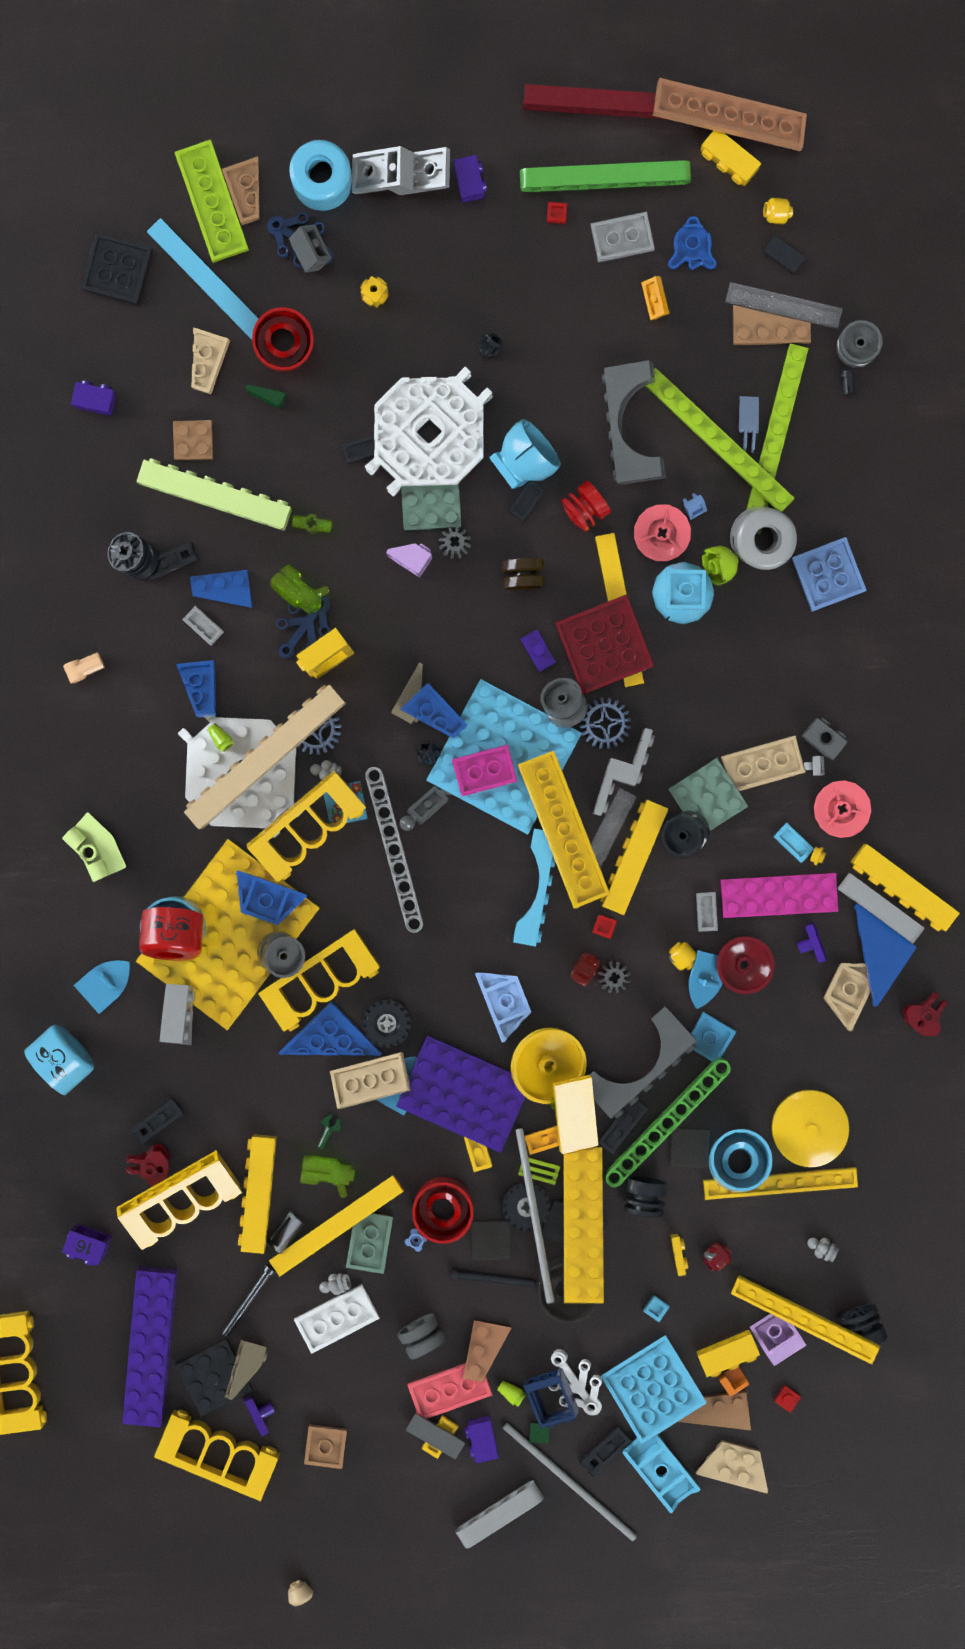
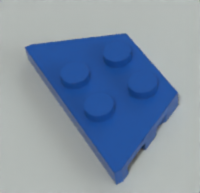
M240 870L236 872L241 913L272 924L279 925L307 897L305 893Z

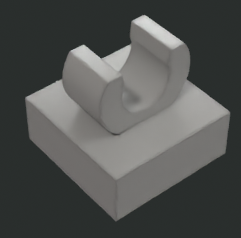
M813 756V762H804V770H813V776L825 775L824 756Z

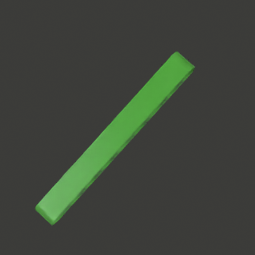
M689 161L537 167L520 170V190L523 192L684 185L691 182Z
M718 1057L714 1059L606 1170L605 1178L609 1186H620L723 1081L731 1069L730 1064L725 1058ZM719 1063L726 1064L725 1070L721 1072L716 1070V1066ZM709 1076L713 1078V1081L710 1085L703 1084V1079L705 1077ZM693 1090L699 1092V1096L696 1099L689 1097L690 1092ZM679 1104H684L686 1109L680 1113L676 1111V1107ZM665 1118L673 1120L670 1126L662 1124ZM651 1132H658L659 1137L656 1140L649 1138ZM643 1145L646 1147L645 1152L637 1153L635 1151L636 1148ZM625 1159H630L633 1163L630 1167H624L622 1162ZM617 1173L619 1178L612 1181L609 1179V1175Z

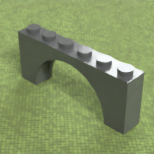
M647 360L604 368L605 374H602V380L607 390L604 398L609 408L606 416L611 426L609 440L613 444L611 459L615 462V469H613L614 480L620 485L666 478L664 459L661 457L643 456L637 453L627 442L622 427L623 413L629 399L642 387L655 383L653 363Z
M666 1007L661 1009L651 1019L660 1035L661 1051L655 1067L649 1074L636 1082L627 1084L610 1082L602 1078L595 1071L590 1074L592 1077L594 1101L610 1119L613 1117L619 1118L625 1112L623 1108L628 1103L632 1106L639 1099L637 1095L642 1091L646 1093L654 1086L652 1082L656 1078L660 1080L668 1073L666 1069L669 1066L675 1067L682 1060L680 1056L685 1052L689 1054L697 1047L695 1045L697 1041Z

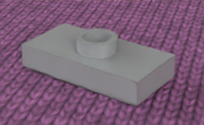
M196 606L182 619L211 646L224 633L221 628Z
M716 892L696 893L698 931H717Z

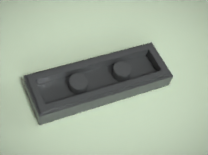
M418 1413L414 1414L406 1428L407 1432L455 1460L465 1444V1441Z

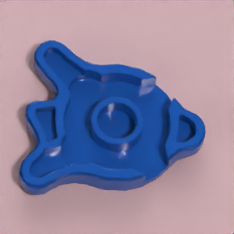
M689 217L686 224L676 232L673 243L674 255L668 262V267L672 270L677 269L683 262L688 263L690 270H695L699 266H704L709 270H713L716 267V260L711 254V235L703 228L697 217Z

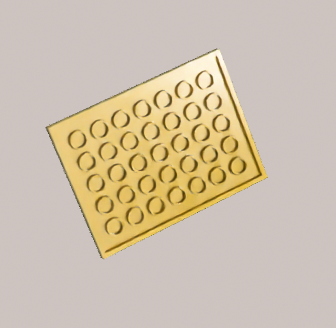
M227 839L184 896V898L194 902L201 909L205 917L206 932L202 941L201 955L193 960L169 961L154 959L141 954L136 960L137 963L165 984L192 986L195 991L193 1005L226 1030L231 1027L271 974L258 960L257 950L262 939L271 932L277 931L286 932L297 939L320 909L308 898H305L279 925L241 913L236 876L237 870L293 890L296 889L282 879L277 882L259 861L229 839Z

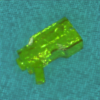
M290 564L286 565L280 570L281 573L278 572L271 579V588L294 608H302L307 614L317 612L321 607L320 596L329 593L327 586L316 590L310 588L301 580V574Z
M304 1155L300 1183L317 1185L320 1181L330 1182L337 1186L340 1198L348 1196L345 1185H349L350 1181H354L355 1170H351V1165L341 1164L338 1159Z

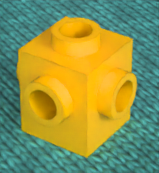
M371 276L369 280L366 279L360 287L362 300L369 306L374 305L378 308L389 296L387 283L379 277L375 279ZM373 287L377 289L376 292H371Z

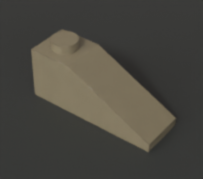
M419 662L391 712L410 724H413V722L417 723L418 719L400 709L422 689V663Z
M241 1340L225 1398L233 1400L258 1371L262 1362L266 1361L267 1347Z

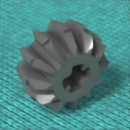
M456 526L455 532H453L452 527H448L449 534L445 531L442 532L446 538H439V542L445 543L440 545L439 548L440 550L446 549L443 553L444 556L451 552L450 558L454 559V553H457L460 559L462 558L461 551L464 554L468 553L464 547H471V544L466 542L471 538L470 536L463 537L466 534V530L464 529L459 533V526ZM453 538L454 540L455 538L459 539L458 547H456V545L454 547L451 546V540Z
M609 961L610 968L602 965L606 971L598 972L599 975L604 976V978L598 979L599 983L605 982L601 988L605 989L609 985L608 993L612 992L613 987L616 993H619V986L625 990L626 987L622 983H630V980L624 978L630 976V972L623 973L627 967L624 965L619 969V961L616 962L615 967H613L612 961ZM613 972H615L616 975L619 974V977L616 978V982H613L612 979L609 980V977L612 976Z

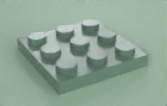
M459 483L457 485L401 487L404 531L446 529L448 527L456 528V526L461 528Z
M718 758L668 789L681 810L698 812L708 822L710 831L748 807V804Z

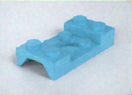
M659 1434L643 1444L636 1437L622 1450L624 1456L670 1513L688 1495L701 1490L699 1484L689 1471L683 1467ZM659 1466L667 1468L664 1475L656 1473V1469Z

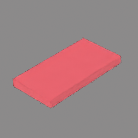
M464 1363L408 1383V1388L417 1413L428 1419L492 1396L487 1377L485 1376L483 1382L463 1379L466 1365Z

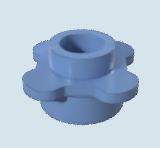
M412 1229L409 1238L405 1240V1244L414 1248L415 1251H421L422 1245L427 1239L417 1229Z

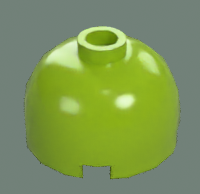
M715 546L704 551L706 554L702 555L703 568L706 570V574H710L713 578L711 580L713 584L722 585L735 576L738 568V557L729 548Z

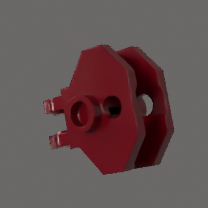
M936 991L925 1002L921 1004H907L903 1009L905 1022L923 1036H937L941 1031L939 1017L948 1001L944 999L933 1009L931 1005L939 996Z
M154 1144L147 1153L143 1152L142 1155H128L126 1157V1161L129 1163L141 1164V1166H128L126 1168L127 1174L140 1175V1178H145L151 1187L168 1178L170 1153L163 1144Z

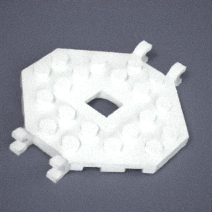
M466 367L456 377L401 378L374 405V459L365 468L372 476L381 465L395 478L387 487L388 492L393 497L402 486L457 485L484 458L483 405L493 398V393L488 388L478 397L463 384L471 377V372ZM429 419L442 431L431 443H427L417 433Z
M207 716L205 718L210 723L194 738L184 728L178 732L188 743L185 798L189 802L193 799L197 801L202 796L200 793L208 786L212 788L216 784L215 780L220 775H227L230 770L229 768L235 762L245 759V753L252 748L255 750L259 747L258 742L265 736L270 737L274 733L273 729L276 725L271 720ZM214 723L233 737L234 745L225 752L217 750L207 731ZM296 748L209 824L211 826L266 828L287 808L294 805ZM279 831L273 838H276L281 832Z

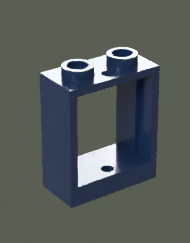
M563 1368L527 1379L524 1388L540 1428L546 1426L547 1428H552L560 1422L569 1423L575 1420L579 1408ZM559 1384L569 1408L547 1414L537 1390Z

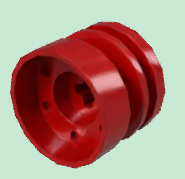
M587 480L577 487L580 497L577 498L574 494L569 493L568 496L572 503L565 497L561 500L567 516L585 533L589 530L586 521L591 526L595 525L593 515L602 520L611 513L610 507L604 498Z

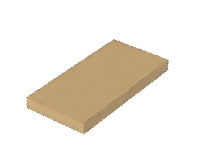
M796 736L721 756L724 769L738 791L805 773Z
M402 1052L330 1071L337 1109L411 1091Z

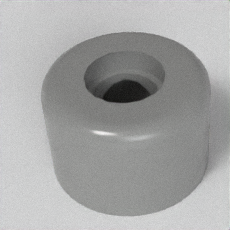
M756 506L745 510L737 517L731 528L730 542L734 553L742 562L757 569L770 570L780 567L790 559L796 548L797 533L793 522L783 512L770 507ZM763 527H769L774 538L773 544L767 550H760L754 542L756 532Z

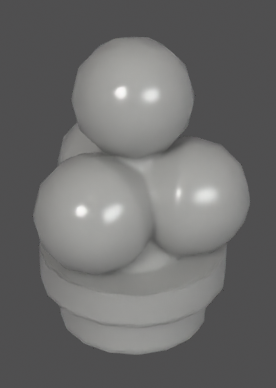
M329 760L323 761L321 766L314 764L310 768L311 774L314 776L319 775L321 780L334 770L341 777L342 766H338L336 763L332 764Z
M813 1237L808 1240V1247L815 1249L814 1253L817 1258H824L825 1261H834L839 1251V1248L835 1247L836 1244H831L828 1238H822L818 1241L817 1238Z
M331 1274L328 1278L329 1282L324 1281L319 1286L322 1293L331 1291L334 1295H339L351 1289V1281L348 1274Z

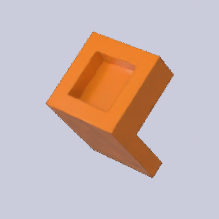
M739 1367L733 1370L728 1369L718 1376L730 1397L749 1385L747 1378Z

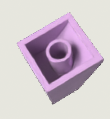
M410 544L391 548L386 552L390 559L419 578L432 560L430 549L423 544L419 546L417 544Z
M772 1314L767 1315L750 1326V1329L774 1366L806 1346L794 1325Z

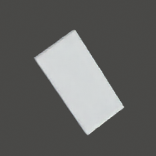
M360 1284L294 1318V1321L312 1354L378 1320L380 1317L363 1284Z

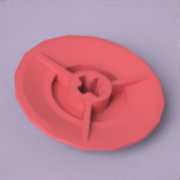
M657 504L647 508L638 517L634 526V540L638 549L646 557L655 561H670L679 557L686 550L691 539V527L687 517L679 509L670 505ZM658 529H661L662 531H667V533L665 534L666 538H663L662 536L658 537Z
M845 780L832 782L823 787L816 797L814 804L815 819L820 828L829 835L839 838L851 837L862 831L869 822L871 814L870 799L865 790L856 783ZM844 804L846 813L842 812L841 814H839L840 810L837 809V807L842 806Z

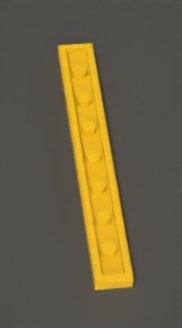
M614 533L595 537L608 601L626 595ZM642 672L623 679L625 687L644 684Z
M849 1167L769 1174L768 1178L760 1186L742 1193L726 1190L714 1179L703 1180L705 1200L853 1188L858 1187L857 1168Z
M394 1175L286 1248L282 1254L279 1253L270 1259L269 1262L280 1277L404 1192V1189Z
M740 1275L732 1289V1295L870 1364H873L881 1347Z

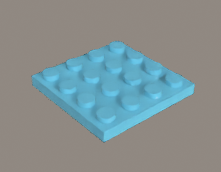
M666 1335L601 1375V1378L641 1444L707 1403Z

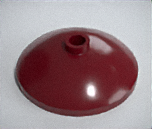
M742 936L730 940L720 950L717 958V973L720 980L727 988L739 994H752L762 990L770 982L774 973L775 963L772 952L765 943L754 937ZM746 961L747 967L742 968L741 962Z

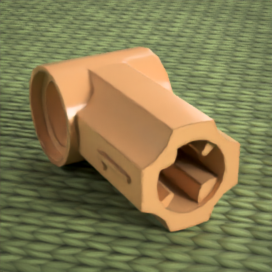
M98 652L81 660L77 659L63 665L71 684L85 679L87 675L105 668Z

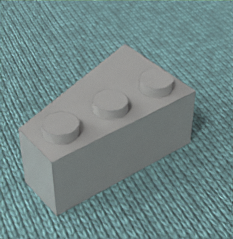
M166 984L159 1042L192 1045L193 1002L195 999V991L192 986Z

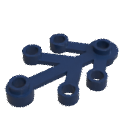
M300 212L297 217L285 220L280 216H273L268 220L267 229L272 235H275L278 246L277 254L280 258H286L289 255V250L284 244L283 235L290 238L296 232L287 227L297 224L306 225L309 221L306 213ZM301 216L306 217V220L304 222H301L299 220ZM278 222L280 226L278 228H274L273 224ZM321 222L315 223L316 227H323L322 231L319 232L320 235L324 234V224ZM292 247L294 254L293 263L295 267L302 268L301 264H296L298 257ZM329 248L327 250L331 259L325 265L332 263L334 259L333 252ZM281 249L286 250V253L283 255L279 252Z
M317 595L313 598L312 602L301 604L292 602L288 605V611L291 614L311 610L306 617L279 618L277 620V627L281 630L300 625L288 643H283L279 647V654L283 658L289 659L293 657L295 653L294 647L306 631L309 640L307 648L310 644L316 642L314 620L318 615L321 625L319 634L322 637L325 636L321 633L323 628H327L328 633L331 631L328 627L326 612L329 611L331 604L326 596ZM319 601L324 602V606L322 608H319L317 606V603ZM296 605L297 611L292 612L291 606ZM281 620L286 621L284 627L279 626ZM285 647L290 649L288 654L283 653Z

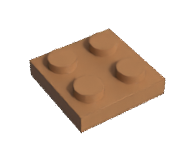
M212 420L173 421L175 461L213 460Z
M309 1424L304 1464L342 1469L347 1429Z

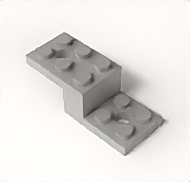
M402 146L353 154L352 193L354 194L390 190L399 195L449 188L450 149L447 147L412 152ZM431 166H434L433 173L429 175V169ZM372 167L373 172L368 176V170Z
M643 729L632 764L613 758L609 759L592 814L602 816V813L607 812L609 802L606 800L608 795H612L615 784L612 783L613 780L630 786H636V783L640 784L643 772H640L642 765H646L649 756L646 751L648 747L652 746L655 735H652L653 730Z

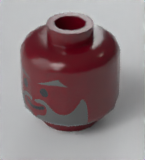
M714 1243L703 1253V1262L711 1271H721L731 1262V1256L729 1255L731 1250L726 1244Z

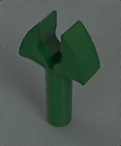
M333 1113L321 1121V1124L325 1126V1130L318 1143V1148L325 1149L333 1131L340 1132L341 1130L340 1117H338L336 1124L330 1127L329 1120Z

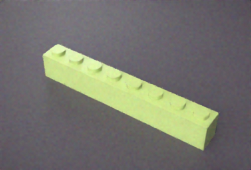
M154 459L149 461L143 460L137 479L139 485L283 531L286 529L292 509L288 506L289 503L277 500V502L270 500L269 496L259 494V496L252 495V491L245 488L237 490L233 489L234 485L223 482L221 485L215 483V479L204 476V479L199 478L197 473L186 470V473L178 471L179 468L168 464L165 467L160 465V461Z

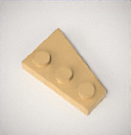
M193 327L194 358L191 387L211 395L230 340Z

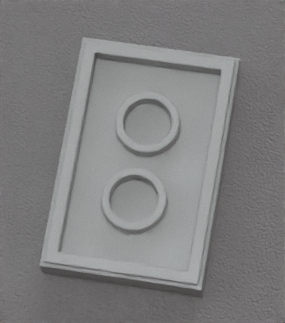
M647 212L590 224L598 263L655 250Z

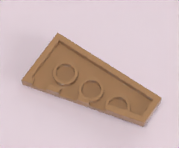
M733 305V345L811 343V323Z
M739 1391L732 1397L728 1393L703 1396L707 1403L678 1421L751 1430L746 1391Z

